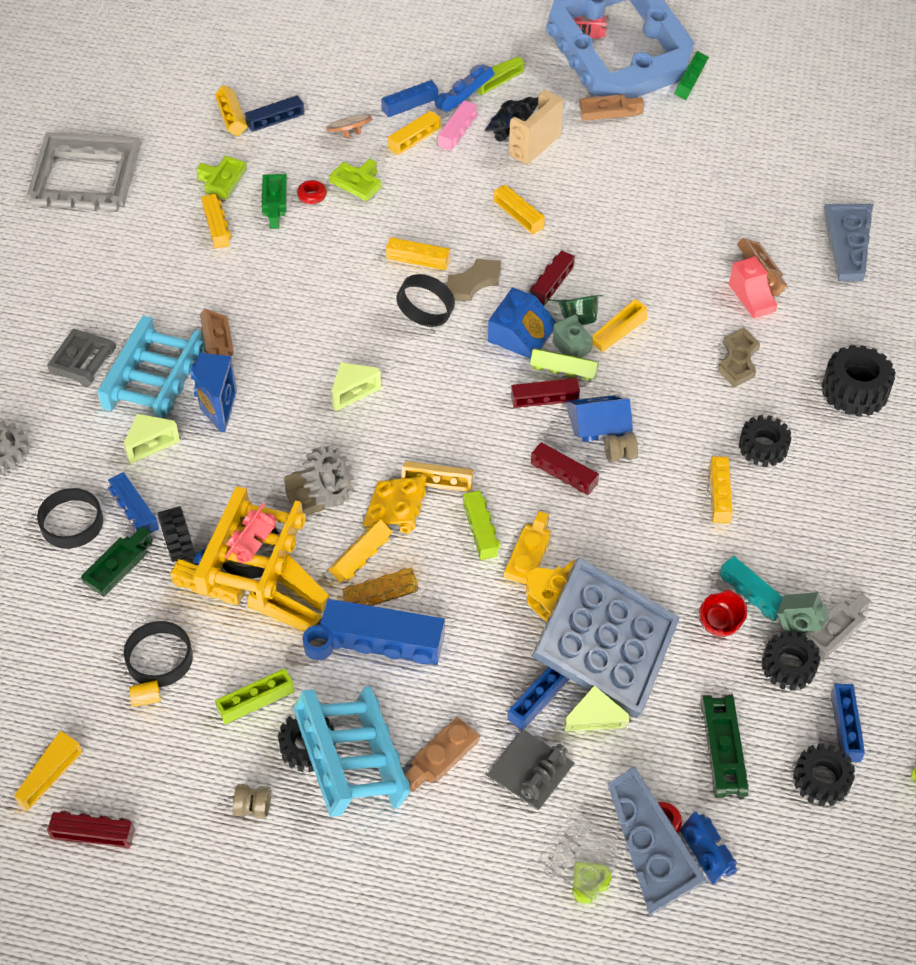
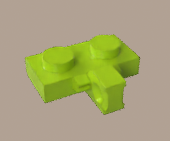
M224 156L218 166L213 167L200 163L196 168L197 179L206 183L204 186L206 194H216L217 197L227 200L246 172L247 163L228 156Z
M370 158L360 168L343 161L329 175L330 183L366 202L382 188L381 180L375 178V175L378 173L377 162Z

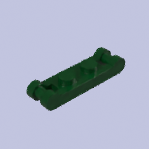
M723 694L722 697L712 698V695H701V711L704 717L714 797L725 798L726 794L748 797V781L733 694ZM714 710H723L724 713H715ZM724 775H734L735 781L725 782Z

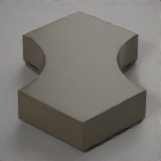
M476 259L474 265L469 270L460 274L448 275L447 287L452 292L454 299L471 301L474 294L480 289L488 286H497L499 284L501 261Z
M742 328L724 337L723 345L727 349L728 356L719 364L718 371L733 387L754 378L756 375V368L751 362V357L759 350L760 343L745 328Z

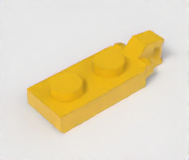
M538 511L533 525L527 523L525 528H523L505 569L504 578L526 585L527 574L535 567H540L550 543L551 530L547 529L549 514Z

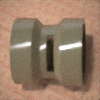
M626 432L618 437L614 434L605 436L604 447L609 463L618 462L620 458L628 460L638 458V444L634 432Z
M237 784L233 798V816L245 817L247 814H251L257 819H267L271 803V787L259 786L257 789H253L246 784Z

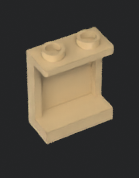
M544 89L539 93L538 111L526 121L516 117L510 120L509 155L528 165L561 136L563 98Z

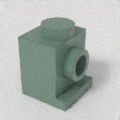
M576 314L554 324L552 342L562 354L581 358L591 352L593 337L578 322Z
M818 592L789 594L783 596L777 615L784 632L786 631L787 636H790L791 631H822L824 623L828 621V608L826 604L822 603Z

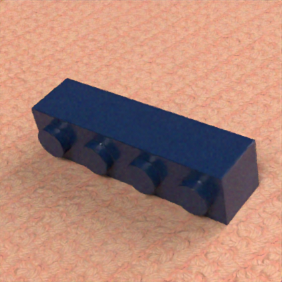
M296 95L245 112L246 124L251 132H255L305 115L304 103Z

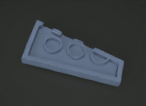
M873 204L824 205L823 213L838 281L864 280Z
M635 767L607 783L645 903L651 916L705 883L706 878Z

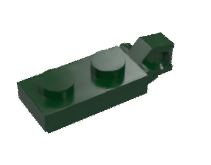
M141 527L131 537L127 536L124 539L120 537L81 575L82 582L105 597L144 558L148 552L147 548L153 542L150 531Z

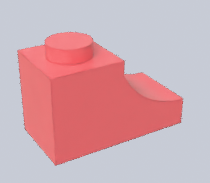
M755 256L733 263L729 286L753 319L775 312L777 308V303L769 289L768 272Z

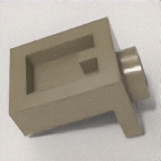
M306 470L296 471L284 477L285 491L291 506L293 507L295 501H300L303 513L306 515L322 511L323 504L317 505L316 497H309L310 488H304L303 486L307 483V479L303 478L301 474L305 473Z

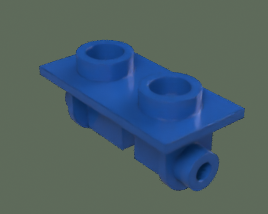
M696 811L693 812L681 827L680 832L711 884L715 885L724 873L729 877L738 871L736 867L737 861L733 858L725 844L717 846L716 843L721 840V837L713 826L712 820L706 818L704 814L698 815Z

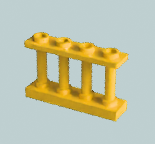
M236 486L193 576L197 593L209 596L213 585L216 586L219 583L256 592L258 607L265 608L268 599H272L275 595L278 576L283 575L285 572L288 553L294 551L296 534L298 530L304 528L306 514L303 513L302 503L295 501L290 513L263 507L261 512L274 515L276 522L285 523L280 535L270 533L264 542L256 536L253 537L261 543L275 546L270 558L255 554L251 561L245 563L265 569L260 581L221 572L224 562L227 563L228 560L239 562L236 559L237 555L231 553L228 559L225 558L231 548L226 544L236 530L240 533L244 530L245 527L242 526V522L250 510L253 509L257 512L260 507L253 505L249 501L247 488Z

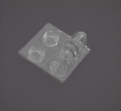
M574 809L538 860L545 865L543 871L547 876L554 878L556 875H559L593 901L628 848Z

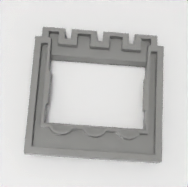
M46 132L27 192L30 205L33 207H49L51 202L53 208L72 209L75 204L76 209L97 210L99 205L101 211H118L119 206L124 207L140 147L139 137ZM54 156L121 160L118 162L115 173V184L112 194L44 190Z

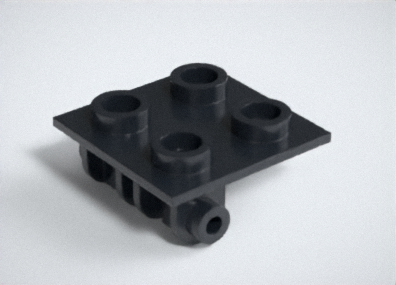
M526 97L523 100L505 101L497 114L491 118V122L485 128V131H493L497 141H505L510 134V120L513 117L522 121L529 119L538 106L539 97Z

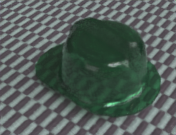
M604 295L576 299H544V301H558L564 319L576 314L578 322L581 325H587L596 322L598 299L604 297Z

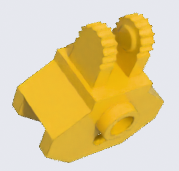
M576 559L570 561L562 569L559 566L555 570L535 567L527 574V604L546 623Z

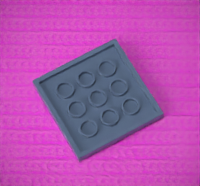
M578 557L573 563L531 657L589 691L596 686L625 712L637 718L643 712L680 617Z

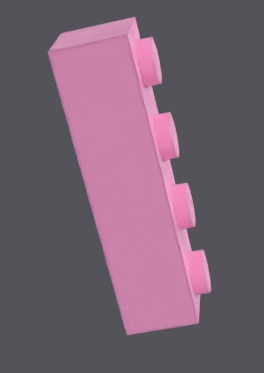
M467 101L461 103L439 133V147L452 150L455 145L457 146L459 139L464 136L467 128H470L472 121L477 118V104Z

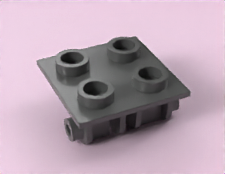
M523 729L487 773V776L539 811L574 766L575 762L567 758L568 750L562 744L550 747Z

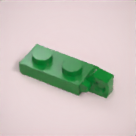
M262 174L261 207L263 217H268L270 229H279V216H285V212H287V174Z

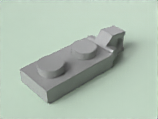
M862 593L851 604L847 601H840L828 612V621L824 623L822 631L806 632L804 634L807 636L805 641L809 642L812 640L815 643L813 648L818 647V656L824 661L862 626L867 618L863 614L869 609L868 605L871 600Z

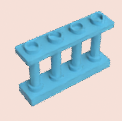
M142 315L98 389L102 409L112 411L117 401L124 400L152 407L155 417L164 419L166 414H170L172 411L173 402L177 394L180 395L182 393L184 382L187 376L190 375L192 364L196 362L199 353H204L205 343L202 340L201 331L195 329L189 340L158 333L154 328L152 317ZM159 343L183 349V352L179 359L148 352L147 350L151 344ZM143 361L173 368L168 378L136 370ZM132 380L162 388L157 398L125 390L127 384L132 382Z
M371 686L364 687L355 702L322 704L319 702L314 689L303 690L293 710L329 816H342L353 798L388 794L392 807L399 808L410 793V784L408 778L404 776L399 762V754L394 749L389 736V727L383 720L379 701L374 696ZM358 714L363 728L331 731L327 727L324 717ZM368 740L373 755L341 758L337 755L334 743ZM378 767L383 782L350 785L343 771Z

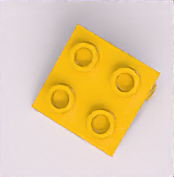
M427 477L378 481L363 526H370L373 522L381 519L386 525L398 524L402 533L409 534L416 526V517L419 516L422 508L423 497L426 495L424 485Z

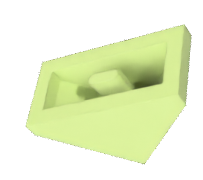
M340 362L332 388L333 408L335 411L381 389L380 370L376 367Z
M137 414L124 441L129 463L132 464L180 442L177 424L173 420Z
M594 686L566 717L564 732L626 728L629 722V714Z

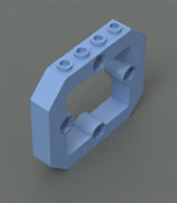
M554 0L546 24L547 33L554 39L559 51L565 55L570 67L576 71L582 85L586 86L591 94L600 97L624 94L625 98H637L681 81L690 59L694 41L664 0H630V2L644 20L643 33L649 38H657L667 53L652 57L644 52L636 53L629 67L612 73L609 72L592 47V39L588 35L583 34L574 18L585 15L591 20H599L603 17L606 7L625 0Z

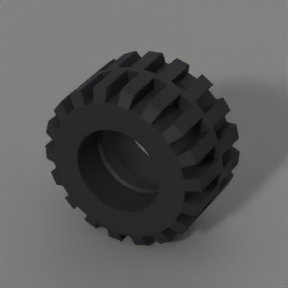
M849 345L848 349L842 347L839 349V352L835 351L831 358H829L822 382V393L824 397H827L826 401L830 405H835L834 409L838 411L843 410L845 411L844 414L847 415L852 413L862 417V414L867 416L873 415L874 411L879 412L883 406L885 407L896 372L892 368L893 363L891 360H886L887 356L883 353L879 354L877 349L866 348L867 346L863 345L860 347Z

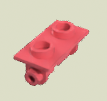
M262 503L257 512L253 509L250 510L242 522L246 526L241 533L236 530L226 545L231 548L225 558L228 559L231 553L237 555L236 559L240 563L245 564L247 561H251L262 545L253 537L256 536L264 542L275 528V516L270 513L264 514L261 512L265 506L264 503Z

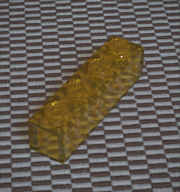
M412 567L401 569L398 572L385 574L373 580H366L360 584L347 586L342 589L343 600L345 602L374 606L418 592V581Z

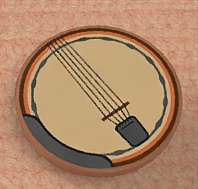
M370 114L350 116L327 125L326 128L328 132L342 131L345 138H350L348 130L354 128V133L360 135V126L370 122L372 116Z

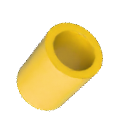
M157 680L129 686L133 707L161 702Z

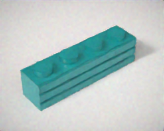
M733 556L721 566L719 574L722 580L731 584L737 593L745 596L751 605L759 608L765 617L775 621L778 618L777 613L783 596L737 559V557Z

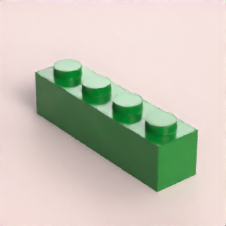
M696 51L674 92L675 95L687 100L709 59L708 56Z

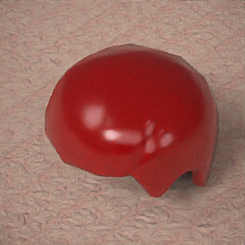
M731 590L710 594L699 608V621L708 633L717 637L733 635L739 631L747 618V605L740 595Z

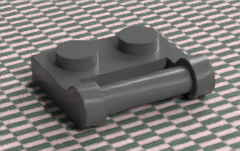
M72 329L47 364L48 370L51 373L76 380L81 385L89 387L95 380V373L106 357L112 355L116 345L109 339ZM94 348L99 349L85 370L80 369Z

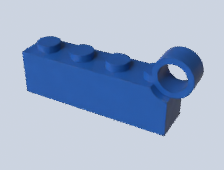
M328 599L321 625L312 626L303 634L304 652L312 660H324L332 654L333 649L345 648L356 650L361 654L374 653L385 655L391 659L403 658L414 660L420 664H438L445 637V618ZM314 639H324L327 641L321 647L310 645V642Z

